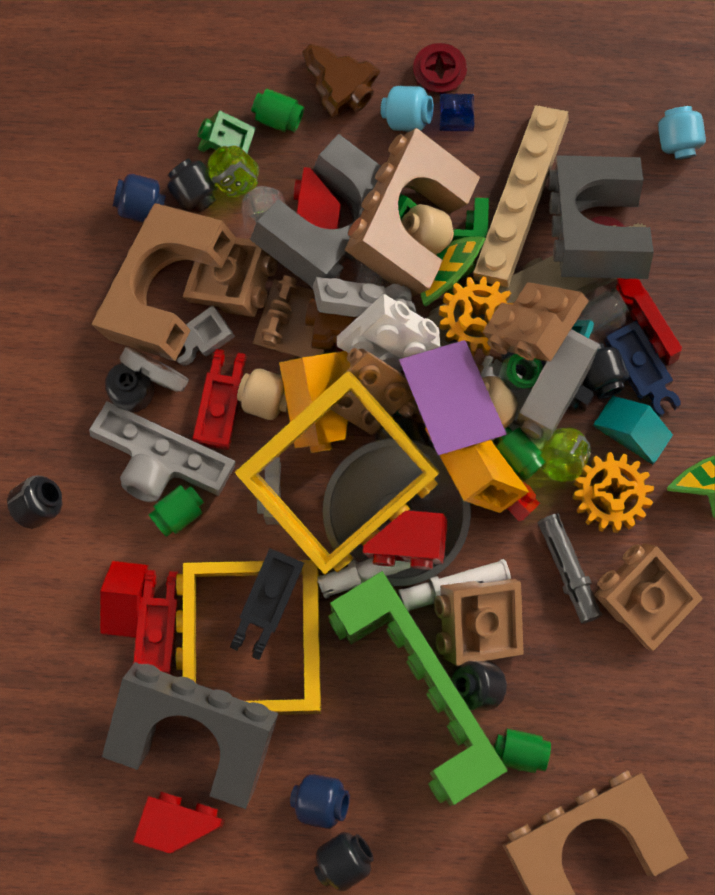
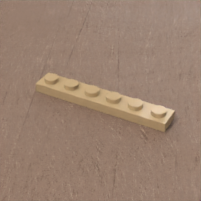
M535 105L473 272L475 281H480L483 276L486 277L489 284H494L498 281L500 286L509 287L548 179L549 169L552 168L569 120L568 111Z

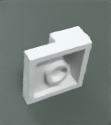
M385 294L381 295L337 336V347L347 353L353 348H363L398 372L403 370L399 359L441 347L439 327L432 320L422 318L411 311L404 303L395 301Z

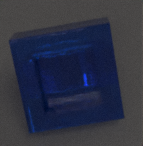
M440 94V131H474V94Z

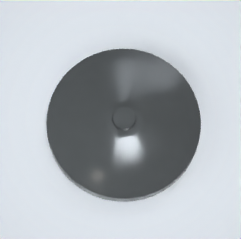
M393 438L379 439L361 446L343 460L329 480L323 500V522L327 538L333 550L339 547L422 473V470ZM414 439L411 440L440 473L434 478L438 483L435 488L422 499L416 494L406 505L410 508L409 511L443 513L447 518L443 565L433 564L432 570L408 568L388 575L386 577L392 586H406L423 582L448 567L464 545L471 522V503L464 501L442 459L437 455L435 448ZM390 519L378 527L379 531L391 523ZM361 543L350 552L354 558L352 561L356 560L357 563L369 559L363 553V545Z

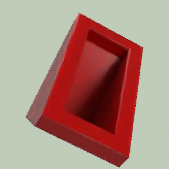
M119 561L111 562L100 590L101 634L136 638L140 599L143 597L146 570H149V565Z

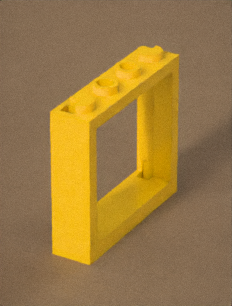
M347 371L234 473L325 575L332 568L338 573L354 559L350 552L360 543L364 545L379 533L378 527L386 520L390 519L392 522L405 510L409 511L410 508L406 503L412 497L418 494L421 499L424 498L438 485L434 478L440 472L352 372ZM351 391L422 470V473L329 554L259 473Z
M299 560L304 562L300 574H303L305 699L246 701L263 704L269 710L279 713L278 715L321 714L318 567L312 560ZM264 561L183 563V574H177L176 577L177 596H183V610H177L176 612L177 633H183V647L176 649L177 670H182V677L190 678L196 683V577L258 575Z

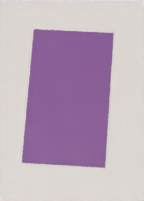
M465 340L399 359L437 455L507 435Z

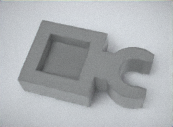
M211 306L186 324L191 331L183 345L186 349L185 353L177 361L182 366L189 365L193 362L196 352L199 350L207 357L235 337L214 306Z
M277 457L265 468V481L281 498L280 457ZM257 499V513L264 514L265 523L279 524Z

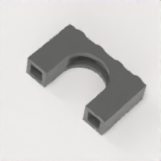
M338 134L319 154L313 171L323 184L347 203L352 214V223L340 229L320 228L306 221L277 199L257 221L250 240L312 288L316 277L338 278L344 270L341 264L346 259L350 261L355 259V257L345 251L350 239L348 231L352 224L360 218L364 210L362 202L367 194L374 189L377 183L375 175L381 166Z
M557 155L555 170L549 169L548 191H554L550 194L549 206L550 214H556V216L552 217L551 235L552 237H558V240L554 241L553 260L554 262H560L561 277L648 279L654 253L650 227L605 226L587 219L580 213L585 209L598 206L638 207L644 181L640 157Z
M135 662L122 679L102 757L138 770L150 752L159 720L177 715L193 718L204 724L213 733L220 749V761L210 796L246 809L256 789L279 713L269 710L263 704L249 703L232 697L226 691L212 690L198 685L190 678L175 677L161 672L153 665Z

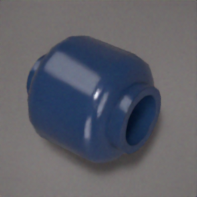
M128 174L124 180L118 179L112 206L117 207L120 217L143 223L155 203L164 205L166 195L159 193L160 185L157 180L136 174Z
M316 774L307 775L300 785H295L290 797V805L292 808H295L297 819L302 824L326 829L333 828L338 821H344L350 803L349 791L344 790V785L339 779Z

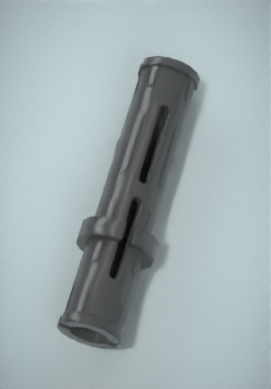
M552 514L539 520L537 524L544 535L547 546L564 583L562 589L565 595L569 594L580 623L585 624L603 616L590 588L592 584L590 577L585 576L559 514Z

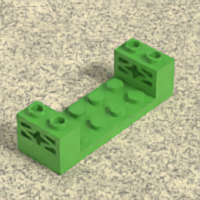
M383 571L330 602L332 614L328 615L329 623L339 640L346 637L350 645L388 623V629L386 630L398 649L404 646L409 654L406 663L418 681L424 678L430 689L426 695L437 713L444 710L449 718L450 723L446 727L458 746L464 743L467 747L466 750L430 773L433 780L428 785L440 804L447 801L449 806H453L507 772L506 767Z

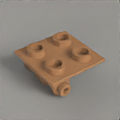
M284 276L281 281L274 279L253 344L300 358L324 354L325 349L311 347L313 327L305 325L308 303L311 297L315 298L314 291L297 286V280L290 276Z
M353 348L349 352L347 360L350 362V368L347 371L352 372L390 416L413 396L405 375L363 348ZM351 391L330 409L370 435H373L382 426Z

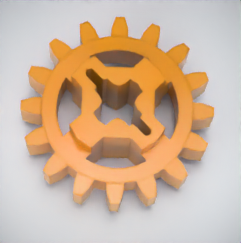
M483 276L480 284H474L472 278L468 277L466 287L464 288L456 282L453 285L454 295L445 293L443 302L446 305L439 308V316L444 317V319L440 320L439 328L440 330L449 329L445 337L446 342H451L455 339L458 342L465 340L468 347H470L469 350L472 356L480 348H482L485 356H488L491 347L487 343L489 339L483 334V330L501 303L514 304L507 303L511 292L508 290L500 293L498 291L500 282L498 281L491 287L487 286L486 277ZM457 305H459L463 315L455 322L454 311ZM474 312L477 316L484 314V320H482L480 317L472 319V313Z
M612 452L606 455L604 462L598 456L593 457L591 461L593 468L584 464L580 470L584 477H576L574 485L581 488V490L575 491L572 495L574 500L582 501V504L576 510L577 513L587 511L589 516L586 523L589 525L594 520H597L599 522V531L603 532L607 525H611L613 532L618 533L621 530L622 523L629 530L635 526L634 518L642 521L646 516V513L641 508L649 509L653 503L652 500L645 497L654 491V486L644 484L650 474L648 472L639 474L637 469L640 462L636 461L630 466L627 464L626 454H623L619 461L614 460ZM603 472L602 483L590 486L591 480L597 474ZM621 473L626 475L631 481H628ZM609 486L613 487L614 492L620 493L617 499H613L612 493H606ZM633 499H636L634 507L629 512L623 514L625 509L624 502H631ZM594 504H598L606 513L600 511Z

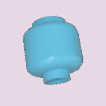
M395 86L390 90L388 97L382 99L381 116L387 119L389 127L394 131H412L415 128L421 131L426 123L432 121L433 99L420 86Z
M692 106L677 107L665 111V117L661 118L658 122L662 151L668 154H675L676 160L696 156L695 149L702 147L706 142L701 113L692 111Z

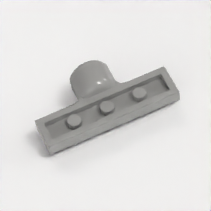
M108 401L89 429L91 437L131 456V460L120 476L121 485L129 494L145 502L158 500L168 481L174 477L181 478L219 496L235 468L234 460L134 413L120 409Z

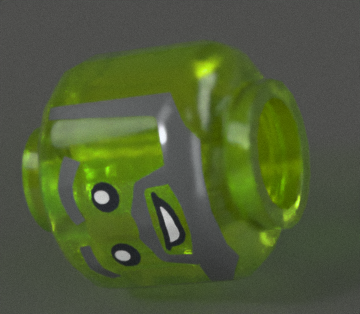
M237 145L222 146L210 156L207 164L211 181L228 197L248 195L256 188L259 166L242 148Z
M574 428L555 429L550 440H545L541 448L543 453L541 457L546 461L541 469L549 478L556 481L568 482L576 480L581 476L591 454L589 442L580 431Z

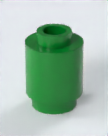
M267 88L263 94L257 93L251 112L256 114L255 121L285 133L288 130L296 132L304 113V106L299 105L296 99Z
M513 354L502 362L500 377L510 389H527L534 386L543 370L540 359L534 358V360L530 361L518 354ZM516 365L523 369V376L521 378L516 373Z
M507 427L505 429L507 435L494 438L493 442L516 475L525 482L546 461L541 457L543 454L541 450L522 432L520 427L514 431Z
M179 485L153 506L155 509L148 516L164 536L168 537L173 532L176 535L203 514L199 507L204 502L192 486L185 490Z
M506 728L504 735L497 734L494 750L505 767L535 774L537 770L546 771L550 758L551 742L543 740L541 735Z

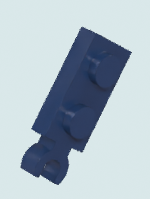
M637 320L605 337L604 342L607 347H615L621 352L629 372L628 382L639 400L649 396L652 400L651 408L659 418L665 413L660 406L661 401H668L674 410L679 408L681 402L678 395L666 388L673 382V379Z

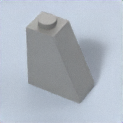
M572 329L570 330L551 362H546L519 412L516 424L521 426L522 432L533 439L539 440L543 438L546 441L550 440L591 368L599 347L598 343Z

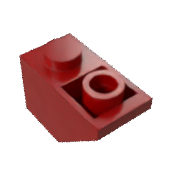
M304 167L302 180L296 179L294 186V200H299L296 213L317 227L340 229L341 204L311 168Z
M405 510L363 545V553L369 559H373L372 564L378 566L394 567L396 561L410 562L411 568L432 570L433 564L443 565L448 520L443 513Z
M160 791L158 799L148 796L133 842L174 854L221 829L225 820L216 817L218 809L196 803L195 810L180 806L182 798Z

